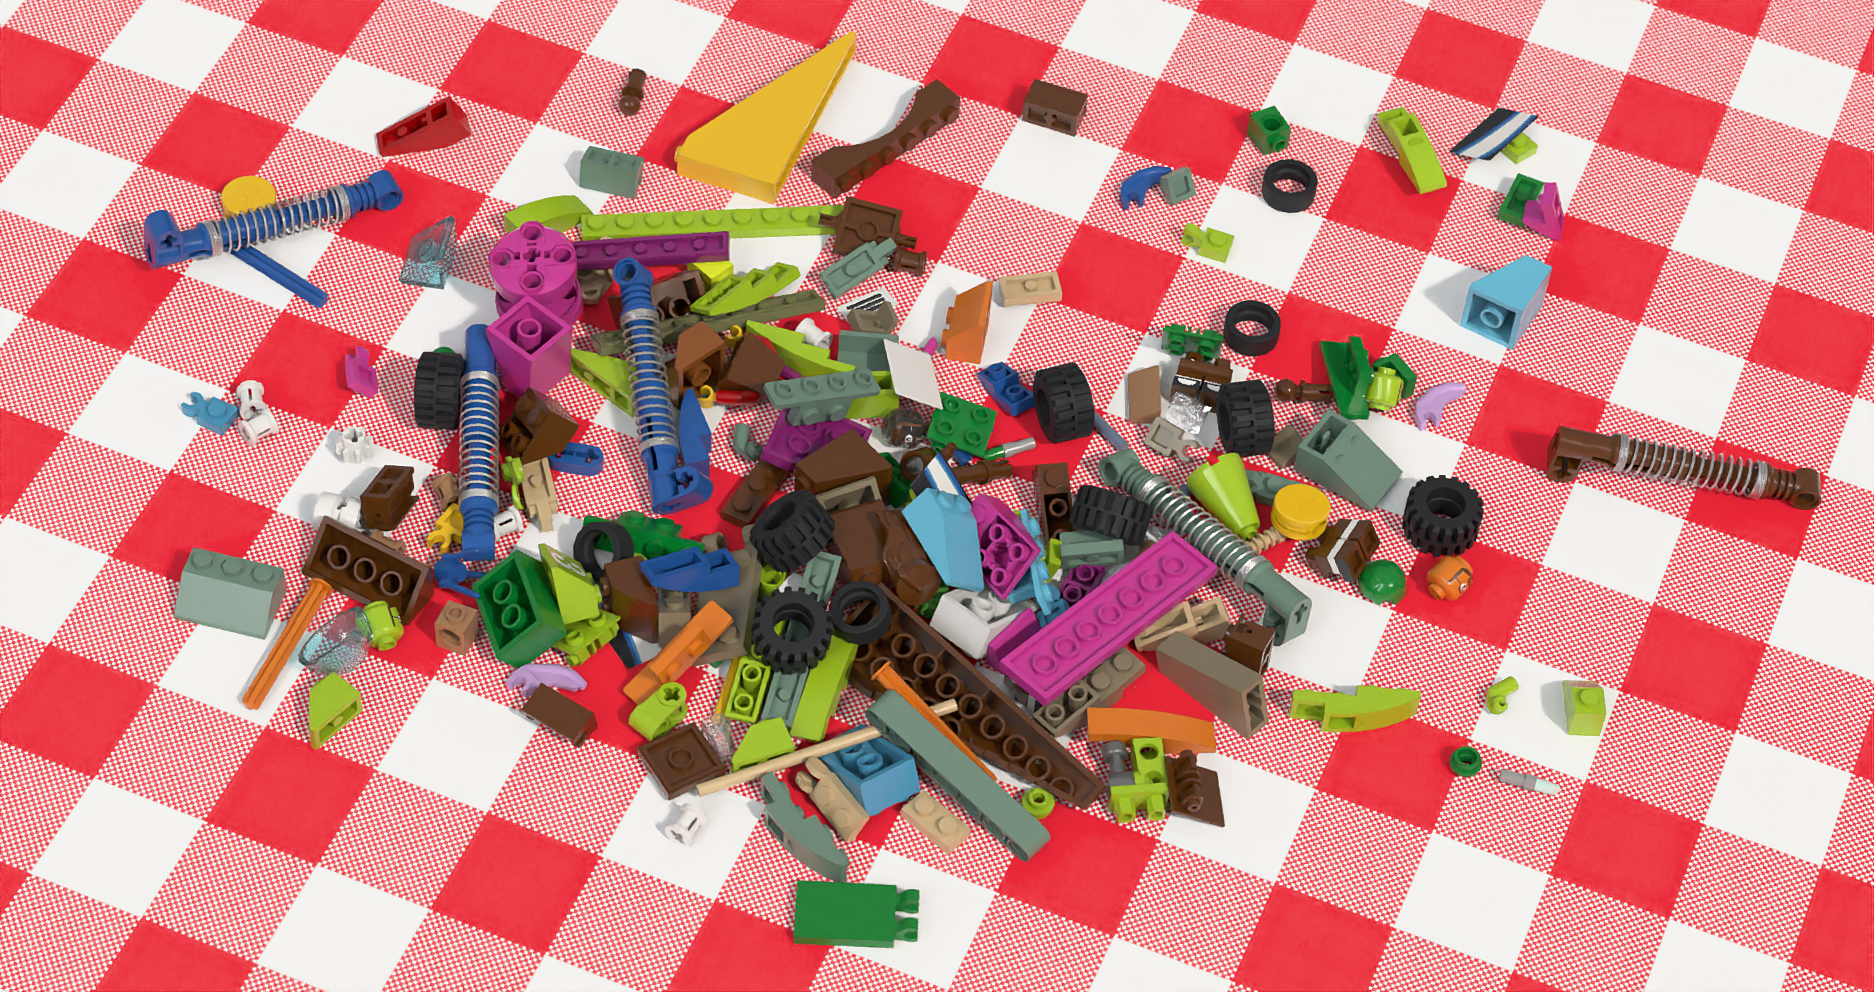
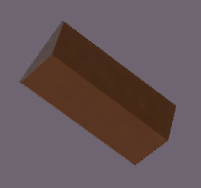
M327 515L323 516L301 573L311 578H320L326 581L333 589L366 606L376 601H385L387 604L397 608L402 624L410 625L434 595L432 567Z

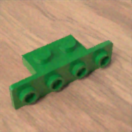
M1349 336L1348 342L1321 341L1319 347L1339 415L1349 420H1368L1370 412L1365 395L1368 385L1373 383L1374 369L1369 365L1368 350L1364 349L1361 337Z
M631 510L624 511L616 521L592 515H586L583 521V526L591 522L605 521L617 522L624 526L631 535L634 544V554H642L648 560L696 546L704 554L705 544L682 538L683 525L675 524L673 520L668 518L654 519L646 517L642 512ZM600 533L594 548L613 553L610 538L606 533Z

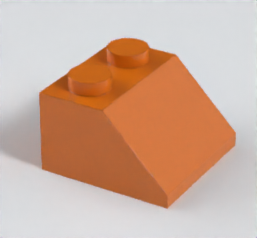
M985 281L956 295L954 307H948L946 324L950 326L949 329H943L941 346L946 347L945 359L980 365L990 321L993 281Z

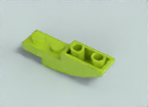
M1404 106L1378 113V124L1398 152L1399 164L1418 192L1422 194L1447 187L1437 155L1414 113L1409 114Z
M788 620L781 621L774 626L775 632L782 639ZM752 643L749 654L744 655L740 659L724 718L756 724L765 704L775 671L772 670L773 665L771 663L765 666L761 662L762 655L756 656Z
M1357 685L1355 695H1347L1341 692L1327 693L1316 692L1310 689H1293L1289 718L1321 721V732H1358L1378 729L1415 716L1421 691L1405 688H1382L1374 685Z

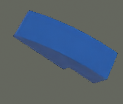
M691 388L685 392L679 415L681 467L692 466L710 478V458L708 453L711 452L712 433Z
M696 546L639 562L640 570L651 585L667 590L706 592L739 586V564L726 548L703 554Z

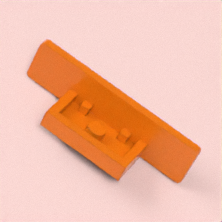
M713 600L709 601L624 687V693L639 705L645 702L665 683L675 682L733 623L732 617Z

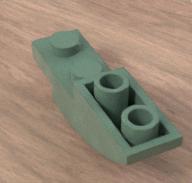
M773 771L761 776V796L767 804L765 805L764 824L776 840L809 869L832 881L846 882L849 860L845 851L842 848L838 849L833 842L830 828L826 824L822 825L816 814L806 818L802 808L799 805L795 806L790 799V792L785 782H779Z

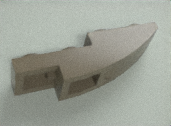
M1123 646L1083 680L1080 679L1048 705L1042 706L1032 715V719L1054 738L1066 735L1087 724V708H1110L1122 699L1123 690L1146 672V665Z

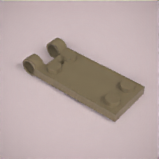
M754 524L746 525L742 529L745 549L729 552L739 564V586L699 592L695 615L709 601L713 600L732 617L733 623L692 664L694 667L748 655L750 652L752 623L757 606L764 559L749 540L750 530ZM721 532L703 536L702 543L705 544L704 554L724 548L728 550L726 539Z

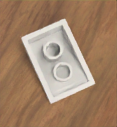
M984 582V589L981 592L958 588L943 594L929 626L938 631L941 637L963 649L967 656L978 660L987 656L988 643L1026 608H1031L1036 615L1041 607L1030 599L1012 604L1009 597L1003 600Z

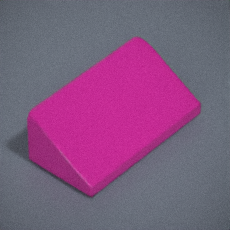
M1026 608L988 643L987 664L1003 675L1005 673L999 669L1000 660L1041 630L1031 608Z

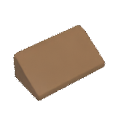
M1159 365L1128 374L1129 423L1153 424L1156 416H1161Z

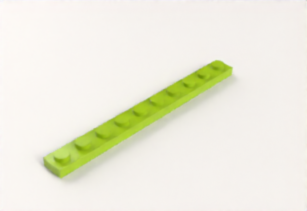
M844 205L581 215L582 241L599 240L601 237L606 236L616 239L729 231L730 239L835 235L834 228L818 225L821 213L838 217Z

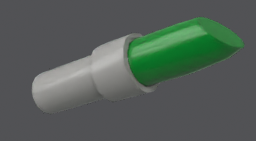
M1033 437L1016 442L1000 444L999 447L987 450L983 459L987 461L1000 458L1006 459L1015 456L1017 453L1035 449V440Z

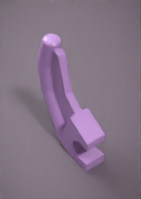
M1447 382L1431 387L1415 403V422L1419 430H1425L1426 420H1431L1435 428L1440 427L1442 411L1445 405L1463 397L1466 392V385L1464 383Z
M526 664L515 670L506 681L507 689L511 691L516 685L523 684L524 686L521 690L524 698L532 696L541 682L548 687L554 686L573 692L582 691L587 686V682L577 671L559 664Z

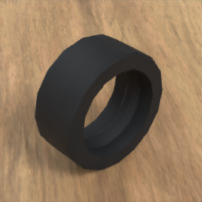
M1282 159L1272 163L1266 169L1261 189L1262 196L1266 203L1277 211L1298 213L1308 209L1313 204L1318 179L1314 170L1304 162L1294 159ZM1290 179L1299 182L1306 189L1298 193H1289L1280 190L1273 183L1279 180Z
M1253 300L1238 302L1226 314L1223 338L1226 344L1239 354L1254 357L1265 355L1273 350L1278 342L1281 319L1276 310L1263 302ZM1243 321H1256L1268 328L1269 332L1260 336H1249L1241 333L1235 325Z
M591 522L583 526L576 535L573 545L574 560L581 563L586 573L591 572L594 581H600V578L604 577V569L598 565L594 555V545L600 533H606L611 540L613 546L611 562L634 557V544L631 535L624 526L617 522Z
M857 581L841 587L833 595L829 605V610H831L833 616V627L838 636L848 643L856 645L872 643L886 633L892 621L891 607L887 596L880 587L871 582ZM870 600L878 605V615L865 625L851 626L843 621V611L856 601Z

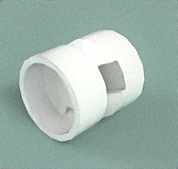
M326 491L320 494L313 516V529L315 531H318L323 516L327 515L363 533L365 520L360 499L347 497L346 500H343L340 494Z

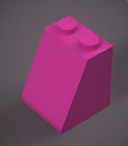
M526 295L486 328V334L505 388L517 399L524 395L528 387L545 394L570 373L573 327L529 295Z

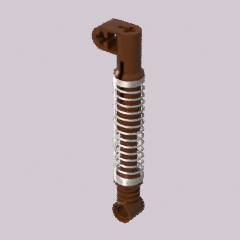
M1565 426L1557 427L1547 448V476L1552 481L1558 483L1574 480L1584 461L1605 465L1608 470L1615 472L1623 471L1624 474L1631 470L1633 475H1637L1640 472L1642 477L1650 475L1652 479H1656L1659 476L1662 481L1668 478L1671 483L1678 480L1681 485L1686 482L1689 486L1697 484L1699 488H1703L1706 485L1708 490H1712L1715 487L1718 492H1721L1725 489L1727 494L1734 491L1737 496L1743 493L1746 497L1760 500L1771 496L1775 499L1780 498V500L1787 499V501L1791 502L1792 506L1800 510H1811L1821 504L1820 474L1811 468H1800L1793 472L1789 470L1784 471L1783 469L1777 470L1770 463L1762 462V460H1756L1753 463L1751 458L1743 466L1742 457H1739L1734 464L1732 455L1728 456L1725 463L1723 453L1719 454L1717 461H1715L1713 451L1705 459L1704 449L1696 457L1694 447L1687 451L1685 445L1681 449H1677L1676 444H1673L1672 447H1668L1666 442L1658 445L1657 440L1649 443L1647 438L1642 442L1639 441L1638 436L1631 440L1627 434L1613 433L1612 435H1606ZM1689 477L1695 478V481L1690 483ZM1699 479L1705 480L1703 485H1699ZM1708 481L1714 482V485L1709 487ZM1717 483H1722L1724 486L1719 489ZM1727 485H1733V488L1728 491ZM1737 486L1742 487V491L1740 493H1738L1736 490Z

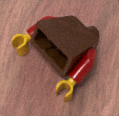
M738 325L732 326L730 328L731 336L725 335L726 346L731 348L732 351L715 385V388L718 390L714 392L710 386H702L700 388L701 395H709V397L697 399L700 407L704 409L711 408L715 401L718 405L734 406L756 405L765 401L768 398L763 390L765 383L782 381L783 379L779 378L785 365L784 360L779 357L770 339L750 332L742 334V329Z

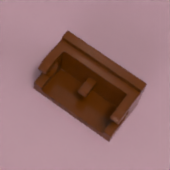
M542 682L521 709L522 714L531 721L536 720L567 738L577 748H580L598 727L593 712Z

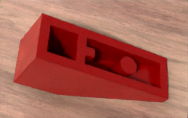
M447 96L376 133L380 155L382 157L447 148L469 137L471 131L467 114L450 96Z

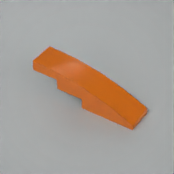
M1087 708L1088 741H1121L1126 744V748H1131L1133 739L1161 737L1164 754H1180L1183 750H1191L1193 753H1216L1213 722L1152 710Z

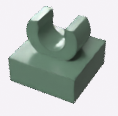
M1183 166L1162 176L1159 180L1161 191L1165 193L1168 204L1175 205L1196 195L1191 170L1188 167Z

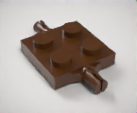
M849 196L846 197L844 208L838 217L821 213L818 225L835 229V242L832 253L847 256L867 242L875 241L878 246L890 237L896 245L913 250L917 241V237L900 234L903 210ZM892 254L887 257V260L889 261V264H890V260H891Z

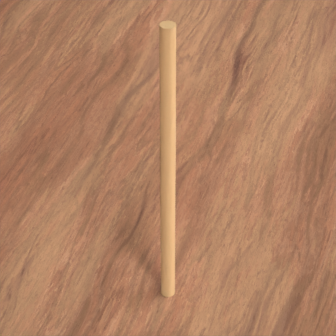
M954 698L929 706L938 717L958 711ZM870 726L697 784L696 790L699 797L759 778L772 771L776 772L806 762L811 756L818 758L883 736V734L874 726Z

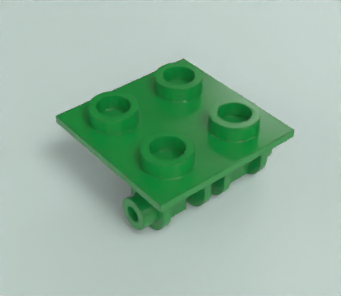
M1171 323V326L1165 325L1163 328L1161 349L1166 350L1167 353L1182 356L1184 353L1188 354L1189 351L1196 352L1203 356V361H1212L1213 359L1220 358L1224 335H1219L1218 331L1203 329V335H1201V328L1197 329V334L1191 333V326H1189L1188 332H1185V325Z
M940 392L943 410L935 408L926 436L927 439L931 440V449L938 454L949 442H953L958 450L984 458L998 411Z

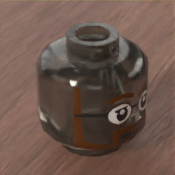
M895 408L889 414H885L882 420L881 434L883 438H886L887 443L891 447L915 449L921 440L926 439L928 423L924 422L923 416L919 411Z

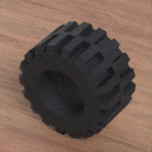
M425 351L421 354L416 368L414 384V415L418 427L458 429L461 422L459 418L461 414L459 410L461 406L460 380L461 375L465 372V362L461 354Z
M1071 362L1037 370L1033 382L1034 405L1040 426L1048 440L1052 444L1090 436L1093 432L1095 420L1094 403L1088 381L1080 367L1076 363Z
M1255 379L1221 384L1217 395L1216 414L1220 439L1226 453H1238L1240 458L1269 454L1274 442L1275 423L1271 399L1263 382Z
M1432 475L1428 476L1426 481L1419 480L1416 482L1415 487L1412 486L1407 497L1402 521V529H1405L1404 535L1406 539H1411L1412 546L1415 548L1420 547L1421 552L1425 554L1428 552L1433 553L1434 557H1440V555L1453 557L1454 553L1461 555L1465 552V548L1470 549L1478 536L1484 508H1482V498H1478L1479 493L1476 489H1470V484L1466 481L1460 482L1458 481L1459 478L1454 476L1451 479L1446 478V475H1439L1438 478ZM1435 514H1443L1449 516L1450 518H1441L1436 516Z
M1082 485L1079 487L1068 522L1077 529L1093 531L1123 540V544L1139 546L1143 545L1154 509L1149 504L1127 495L1092 485Z
M805 489L796 490L780 497L760 514L750 530L749 540L772 569L776 572H788L808 563L820 553L833 535L835 521L812 492Z
M792 586L785 587L782 593L779 589L772 591L771 598L766 595L761 600V606L758 605L755 610L751 630V643L754 645V652L756 656L762 655L761 662L765 666L771 663L773 665L772 670L777 673L780 668L786 670L785 675H792L793 670H798L799 674L806 673L807 666L811 669L817 667L818 661H823L827 650H829L833 632L831 610L826 611L827 603L824 600L817 601L818 594L812 591L810 595L806 594V588L799 587L798 591H792ZM784 620H796L808 628L810 635L804 640L791 642L778 636L774 626Z

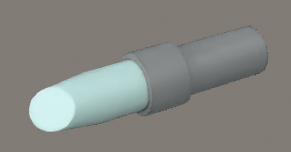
M1501 769L1498 781L1519 786L1524 790L1532 792L1534 790L1556 795L1560 791L1559 785L1527 773L1524 775Z

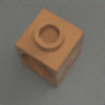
M448 600L435 622L436 646L466 656L479 634L478 610Z

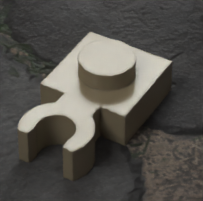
M1156 416L1143 441L1144 444L1167 457H1172L1176 451L1181 461L1192 463L1194 459L1187 456L1186 448L1188 446L1195 449L1201 447L1196 440L1182 439L1185 430L1161 416Z

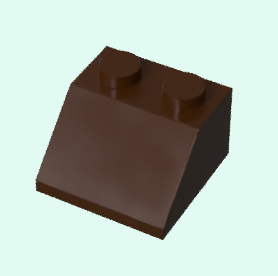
M636 556L605 563L604 577L600 578V586L604 595L601 602L602 610L620 616L621 619L616 622L619 630L651 644L658 643V602L651 583L639 568V562L643 561L642 557Z

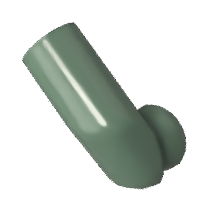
M738 423L734 428L733 449L748 461L759 459L763 453L762 444L759 443L756 446L755 440L750 442V427L745 423Z

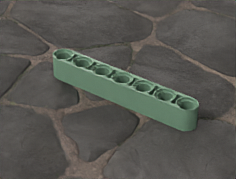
M888 689L865 710L867 719L895 746L914 757L915 764L1020 860L1028 862L1051 840L1048 830L897 692Z

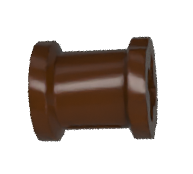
M898 246L893 271H909L917 273L919 277H923L928 252H912Z

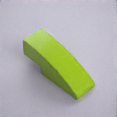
M576 195L553 196L533 201L504 214V228L509 233L520 228L527 221H538L545 227H550L564 233L581 223V215H593V212Z

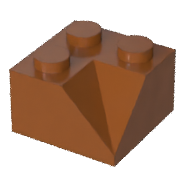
M703 321L693 327L686 328L679 335L676 357L670 361H665L664 364L667 368L668 391L671 394L669 400L678 410L681 409L687 389L692 388L696 398L702 396L700 393L702 386L707 385L712 389L715 388L725 366L726 342Z

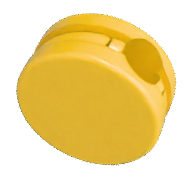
M242 176L232 180L224 187L221 194L223 215L227 219L231 213L238 216L240 210L245 214L249 208L253 211H256L257 206L264 209L267 203L274 207V203L277 200L274 186L266 179L258 176Z
M1305 484L1285 486L1275 495L1271 522L1279 533L1288 538L1302 541L1315 539L1326 530L1331 510L1330 501L1322 491Z

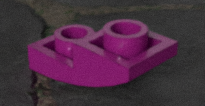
M1088 564L1072 568L1068 577H1064L1059 588L1060 599L1067 601L1069 607H1072L1100 586L1106 574V568L1103 566H1090Z

